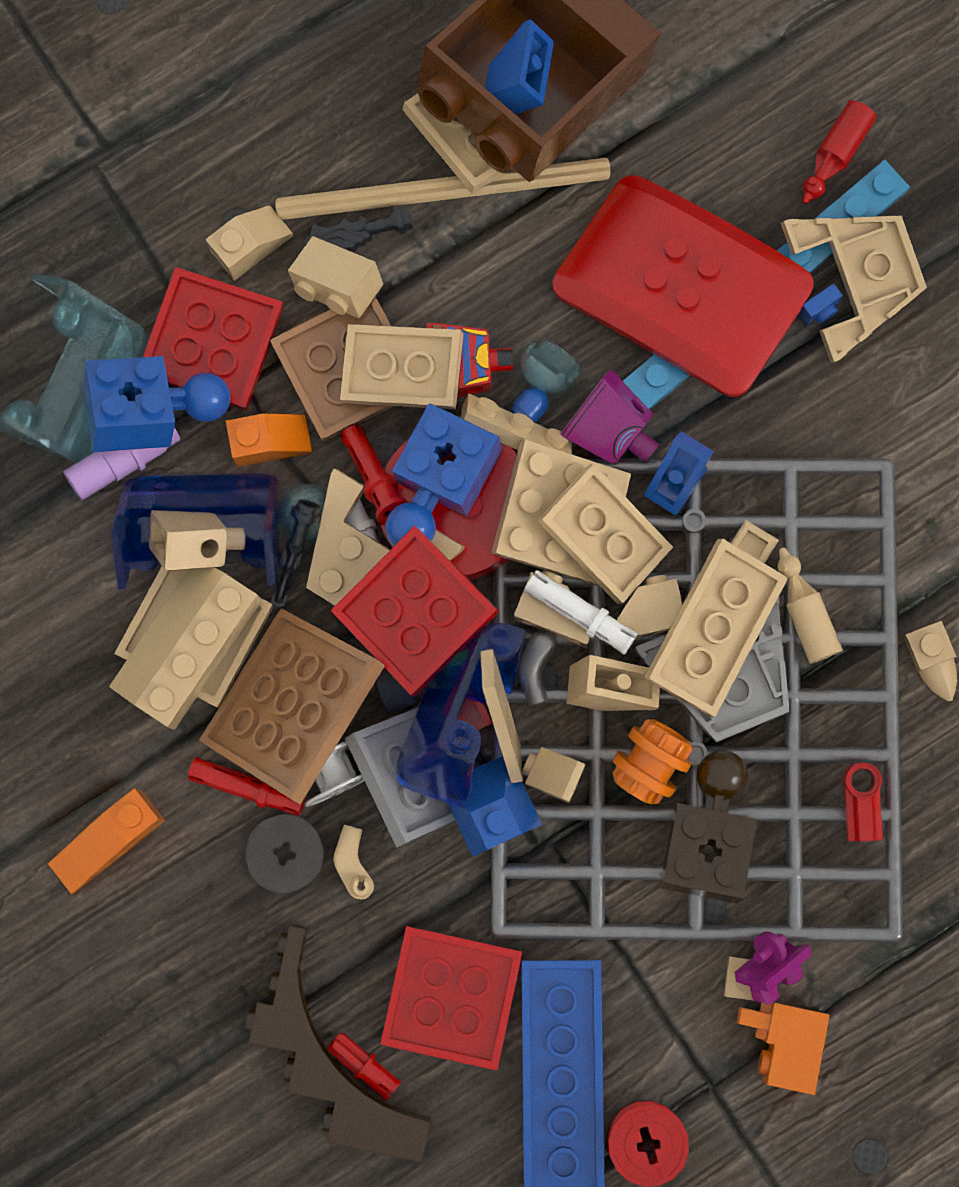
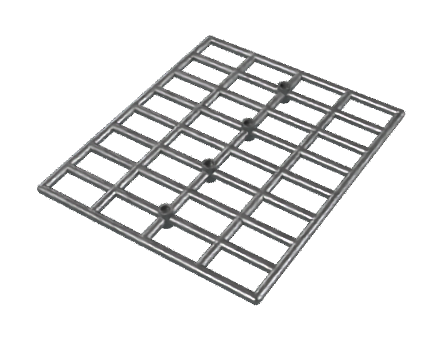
M712 458L706 465L707 471L705 474H782V515H704L701 511V480L686 501V513L684 515H643L657 531H683L686 534V572H650L646 577L666 575L667 581L677 579L678 587L686 588V597L702 569V531H739L745 520L763 531H783V548L785 547L791 555L798 559V531H880L881 573H799V575L812 588H881L882 630H835L841 646H882L883 689L800 688V646H802V643L786 607L788 604L787 579L783 587L784 630H782V646H784L789 712L785 714V747L705 746L703 744V729L687 712V740L691 743L693 749L688 757L693 764L687 772V805L699 808L705 807L703 805V791L697 782V769L701 760L713 751H731L737 754L744 762L785 763L786 806L729 805L728 814L757 819V821L786 822L787 865H749L747 881H787V925L704 924V897L688 894V924H605V880H661L664 865L605 864V820L672 821L676 805H605V762H613L612 759L617 751L629 754L634 746H605V711L589 708V746H521L522 761H527L531 752L538 755L540 748L543 747L577 761L589 762V805L533 804L540 820H589V864L507 863V842L492 848L491 934L493 937L498 939L754 941L760 933L768 931L775 935L783 934L787 941L898 942L903 938L894 463L891 459ZM587 459L630 474H656L663 459H648L645 463L641 459H619L616 464H613L604 459ZM798 474H879L880 515H798ZM508 561L493 571V605L500 611L493 618V652L508 703H528L522 687H508V645H527L531 636L541 630H508V588H525L531 572H508ZM556 574L564 579L562 584L568 586V588H589V604L600 610L602 607L605 609V591L600 586ZM644 581L638 587L644 586ZM667 633L635 639L632 645H641ZM596 636L594 638L590 637L589 655L605 658V645H608V643ZM556 637L557 645H576ZM545 687L548 699L541 703H567L568 688ZM660 688L659 703L680 704L672 694ZM800 704H883L884 747H801ZM492 724L493 761L503 756L494 725ZM801 763H884L885 806H881L882 822H885L886 866L803 865L802 822H846L845 806H802ZM699 849V853L703 854V849ZM507 879L589 880V923H506ZM803 881L886 882L887 926L803 925Z

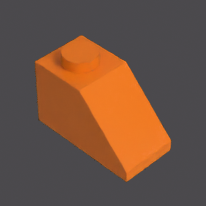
M258 414L226 420L232 458L237 467L313 453L306 415Z

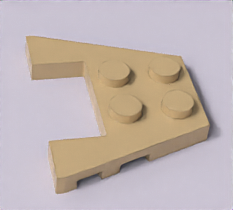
M902 216L788 219L780 223L792 255L829 242L855 317L819 330L830 363L843 358L849 350L866 339L877 327L887 319H890L927 288Z
M335 468L329 480L306 586L307 589L333 605H336L391 550L347 523L349 516L364 493V485ZM436 529L432 542L451 561L465 547Z

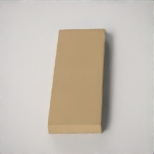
M493 649L481 651L482 688L511 783L523 781L521 744Z

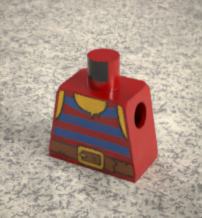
M427 323V328L461 330L464 334L457 398L468 396V394L474 395L490 391L491 372L513 371L512 348L489 349L488 330Z

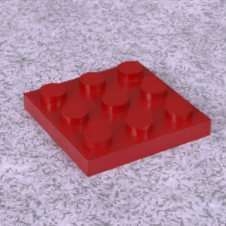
M175 267L143 357L163 356L168 385L175 388L183 387L190 377L198 373L209 372L218 375L229 387L231 395L229 406L247 411L271 345L270 340L274 337L284 309V303Z
M416 526L331 609V612L378 661L385 665L384 668L400 685L414 697L500 612Z
M406 926L380 1045L498 1070L522 951Z

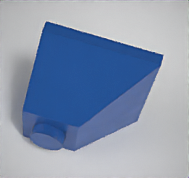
M503 756L439 785L472 857L543 825L523 782L511 783Z

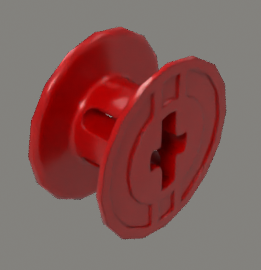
M636 1101L623 1107L611 1120L607 1132V1151L616 1170L627 1181L642 1187L660 1186L673 1180L684 1168L689 1153L688 1135L681 1120L667 1106L654 1101ZM647 1127L651 1138L654 1140L658 1139L657 1144H652L655 1155L652 1159H648L643 1147H637L638 1142H643L640 1128Z

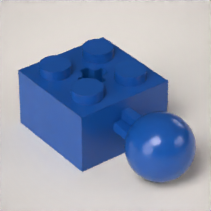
M163 356L85 361L82 389L92 452L171 447L175 427L174 410H185L195 420L211 422L222 417L230 405L231 395L228 385L221 377L213 373L202 372L195 374L185 382L183 387L169 388Z
M431 403L428 404L392 470L399 484L416 492L411 502L398 505L387 517L385 532L393 547L414 526L432 541L436 532V524L431 513L437 503L466 517L468 516L503 450L499 436ZM454 455V462L447 460L442 465L441 460L444 457Z

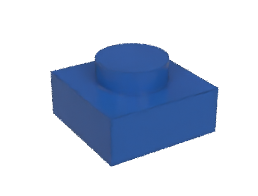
M832 284L803 304L798 317L806 327L814 321H817L820 325L838 312L836 306L843 295Z

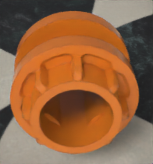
M647 719L641 728L633 726L628 734V737L636 743L631 752L627 754L617 751L612 759L616 765L612 775L615 783L641 801L653 805L659 804L664 796L672 797L677 788L669 779L675 769L685 773L688 772L693 764L688 758L693 749L691 743L672 728L655 719Z

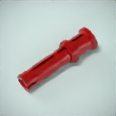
M356 425L348 426L342 431L341 440L364 480V495L366 499L374 504L377 510L376 518L381 525L385 526L390 512L398 505L408 503V501L401 498L397 491V480L393 475L386 473L363 427L361 425H358V427Z

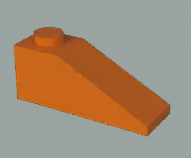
M134 788L103 812L55 856L48 865L68 891L74 894L166 820L145 793L140 789Z

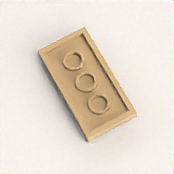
M717 539L644 679L706 715L716 717L788 578L728 541Z

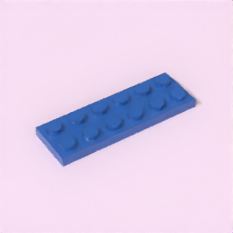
M522 960L524 1187H605L601 960Z

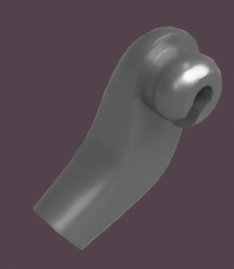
M544 630L538 631L531 636L517 666V677L529 706L548 699L545 691L543 671L557 646V639L554 634Z

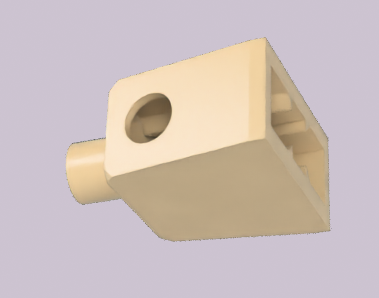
M151 510L149 548L165 570L221 567L225 564L226 551L244 550V529L226 528L213 513Z

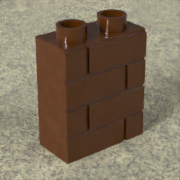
M476 0L426 45L417 85L420 86L418 88V95L423 106L434 118L443 123H450L456 118L477 136L475 139L477 151L491 168L501 173H507L513 168L530 183L561 152L570 146L590 124L594 123L618 97H621L645 74L661 32L623 0ZM531 19L554 41L544 104L515 115L485 89L489 64L521 25Z

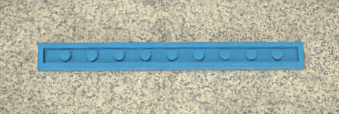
M884 160L815 219L877 217L909 190L910 186ZM829 242L794 255L791 254L788 243H785L777 250L805 268L810 274L833 255ZM653 355L624 379L623 382L650 410L690 375Z

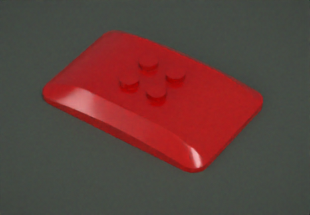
M636 175L626 176L615 185L553 279V290L561 301L729 397L741 396L750 389L802 310L803 304L811 296L814 287L811 274L788 257L698 205Z

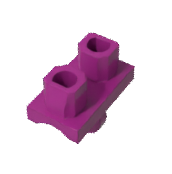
M764 931L754 940L756 953L734 973L737 983L750 986L751 996L754 1001L769 1005L779 998L777 984H795L803 978L801 964L812 955L809 945L795 946L790 944L783 934L775 935L772 932Z

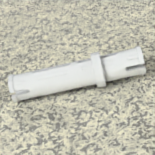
M536 570L524 589L525 593L537 598L548 607L587 630L586 635L594 638V636L598 637L624 655L638 635L637 632L609 616L608 610L603 607L600 610L587 603L538 570Z

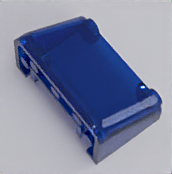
M505 623L490 624L482 629L429 682L397 760L396 776L403 787L464 809L467 808L473 793L474 785L472 784L475 761L480 751L481 737L474 726L460 721L459 717L467 698L486 704L482 688L481 651L493 649L505 693L511 694L517 679L525 635L524 629Z

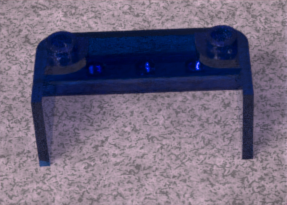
M263 473L144 476L131 479L125 483L111 532L118 589H126L131 569L148 571L160 564L149 548L151 510L213 513L226 528H243L245 546L244 550L241 551V559L255 568L266 567L268 586L276 585L280 556L279 489L276 477Z

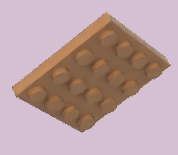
M280 608L199 741L291 800L301 804L385 665L372 656Z

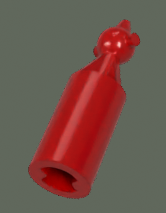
M849 100L817 150L815 176L808 177L803 183L804 195L802 203L808 204L813 199L821 197L825 192V181L841 170L846 169L877 119L875 112L870 107L856 100Z

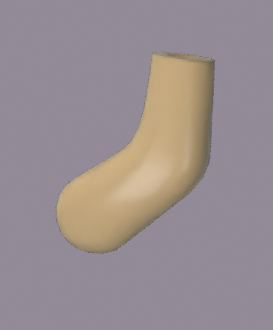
M344 824L333 857L334 865L349 894L356 899H366L372 894L374 883L358 858V847L362 829Z

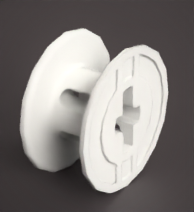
M346 741L336 745L315 781L321 793L305 803L306 807L323 802L365 781L362 774L357 776L345 752L349 750Z

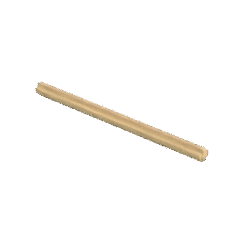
M607 158L550 164L530 183L517 171L511 169L473 194L469 192L457 176L281 197L276 199L275 207L277 216L281 220L602 181L610 178L611 170Z

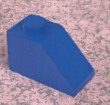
M531 19L525 21L489 64L485 89L515 115L543 105L554 41Z

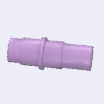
M175 427L171 446L180 441ZM169 447L94 452L64 470L63 473L77 496L84 500L113 481H119L137 469L140 471L146 469V463L166 452Z

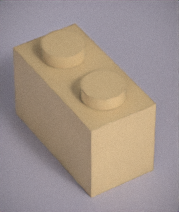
M312 236L288 269L295 286L294 290L300 297L311 302L316 300L327 305L335 313L341 315L347 313L356 318L362 316L383 286V281L375 261Z

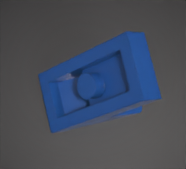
M681 431L671 444L644 496L677 516L707 471L706 465L714 451Z

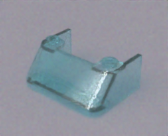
M35 273L32 278L34 282L60 297L53 312V323L57 331L69 338L38 405L26 400L14 401L8 406L4 414L0 413V429L20 440L77 463L94 453L92 452L82 389L85 361L140 358L147 346V335L142 326L72 281Z

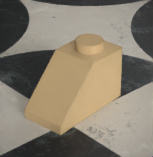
M269 205L235 216L210 235L206 242L211 253L235 281L294 235Z
M542 570V574L569 590L568 586L562 584L564 580L562 577ZM531 572L527 583L529 582V580L531 579V577L534 575L533 572ZM523 591L514 613L515 621L538 630L548 631L556 637L586 649L588 648L590 636L586 635L587 630Z
M666 575L644 579V586L636 589L616 621L637 632L636 639L668 633L682 607L677 579L667 581Z
M588 655L570 666L567 704L600 711L656 710L659 708L660 687L644 679L649 669L648 667Z
M541 747L538 755L530 753L522 774L528 776L525 783L527 786L569 804L584 771L585 764Z

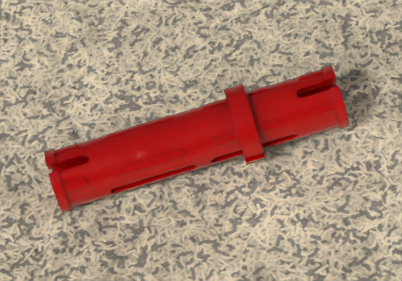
M199 757L194 758L189 769L188 781L256 802V806L263 809L268 806L299 817L306 801L305 796L302 803L298 804L257 777L211 763Z

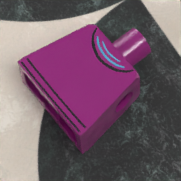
M612 370L600 380L560 434L569 441L613 464H616L627 449L646 463L659 446L656 441L642 431L652 418V412Z

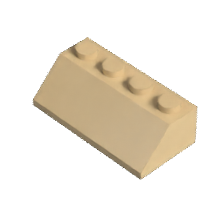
M215 567L189 569L109 687L166 727L175 730L262 600L256 593Z

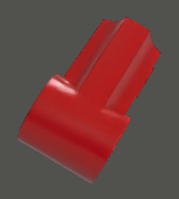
M857 762L850 764L845 768L841 777L844 789L847 841L883 840L880 802L881 774L870 763ZM858 769L866 770L871 777L869 788L863 792L855 790L851 782L852 775Z

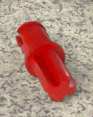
M345 1033L337 1034L330 1042L328 1051L354 1073L353 1078L355 1080L360 1078L380 1095L384 1101L400 1085L401 1080L397 1079L375 1060L376 1055L374 1053L369 1055Z

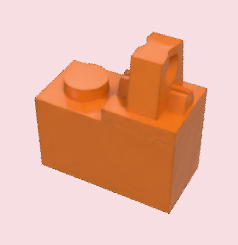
M777 1002L769 1005L761 1003L760 1011L739 1007L736 1023L756 1028L755 1038L769 1043L768 1050L761 1051L758 1063V1073L763 1074L762 1082L774 1087L815 1095L830 1015Z

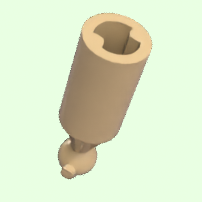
M785 547L779 549L780 560L777 568L779 573L788 578V604L786 607L809 663L812 664L842 652L843 649L820 593H817L799 575L801 570L799 559L791 555Z

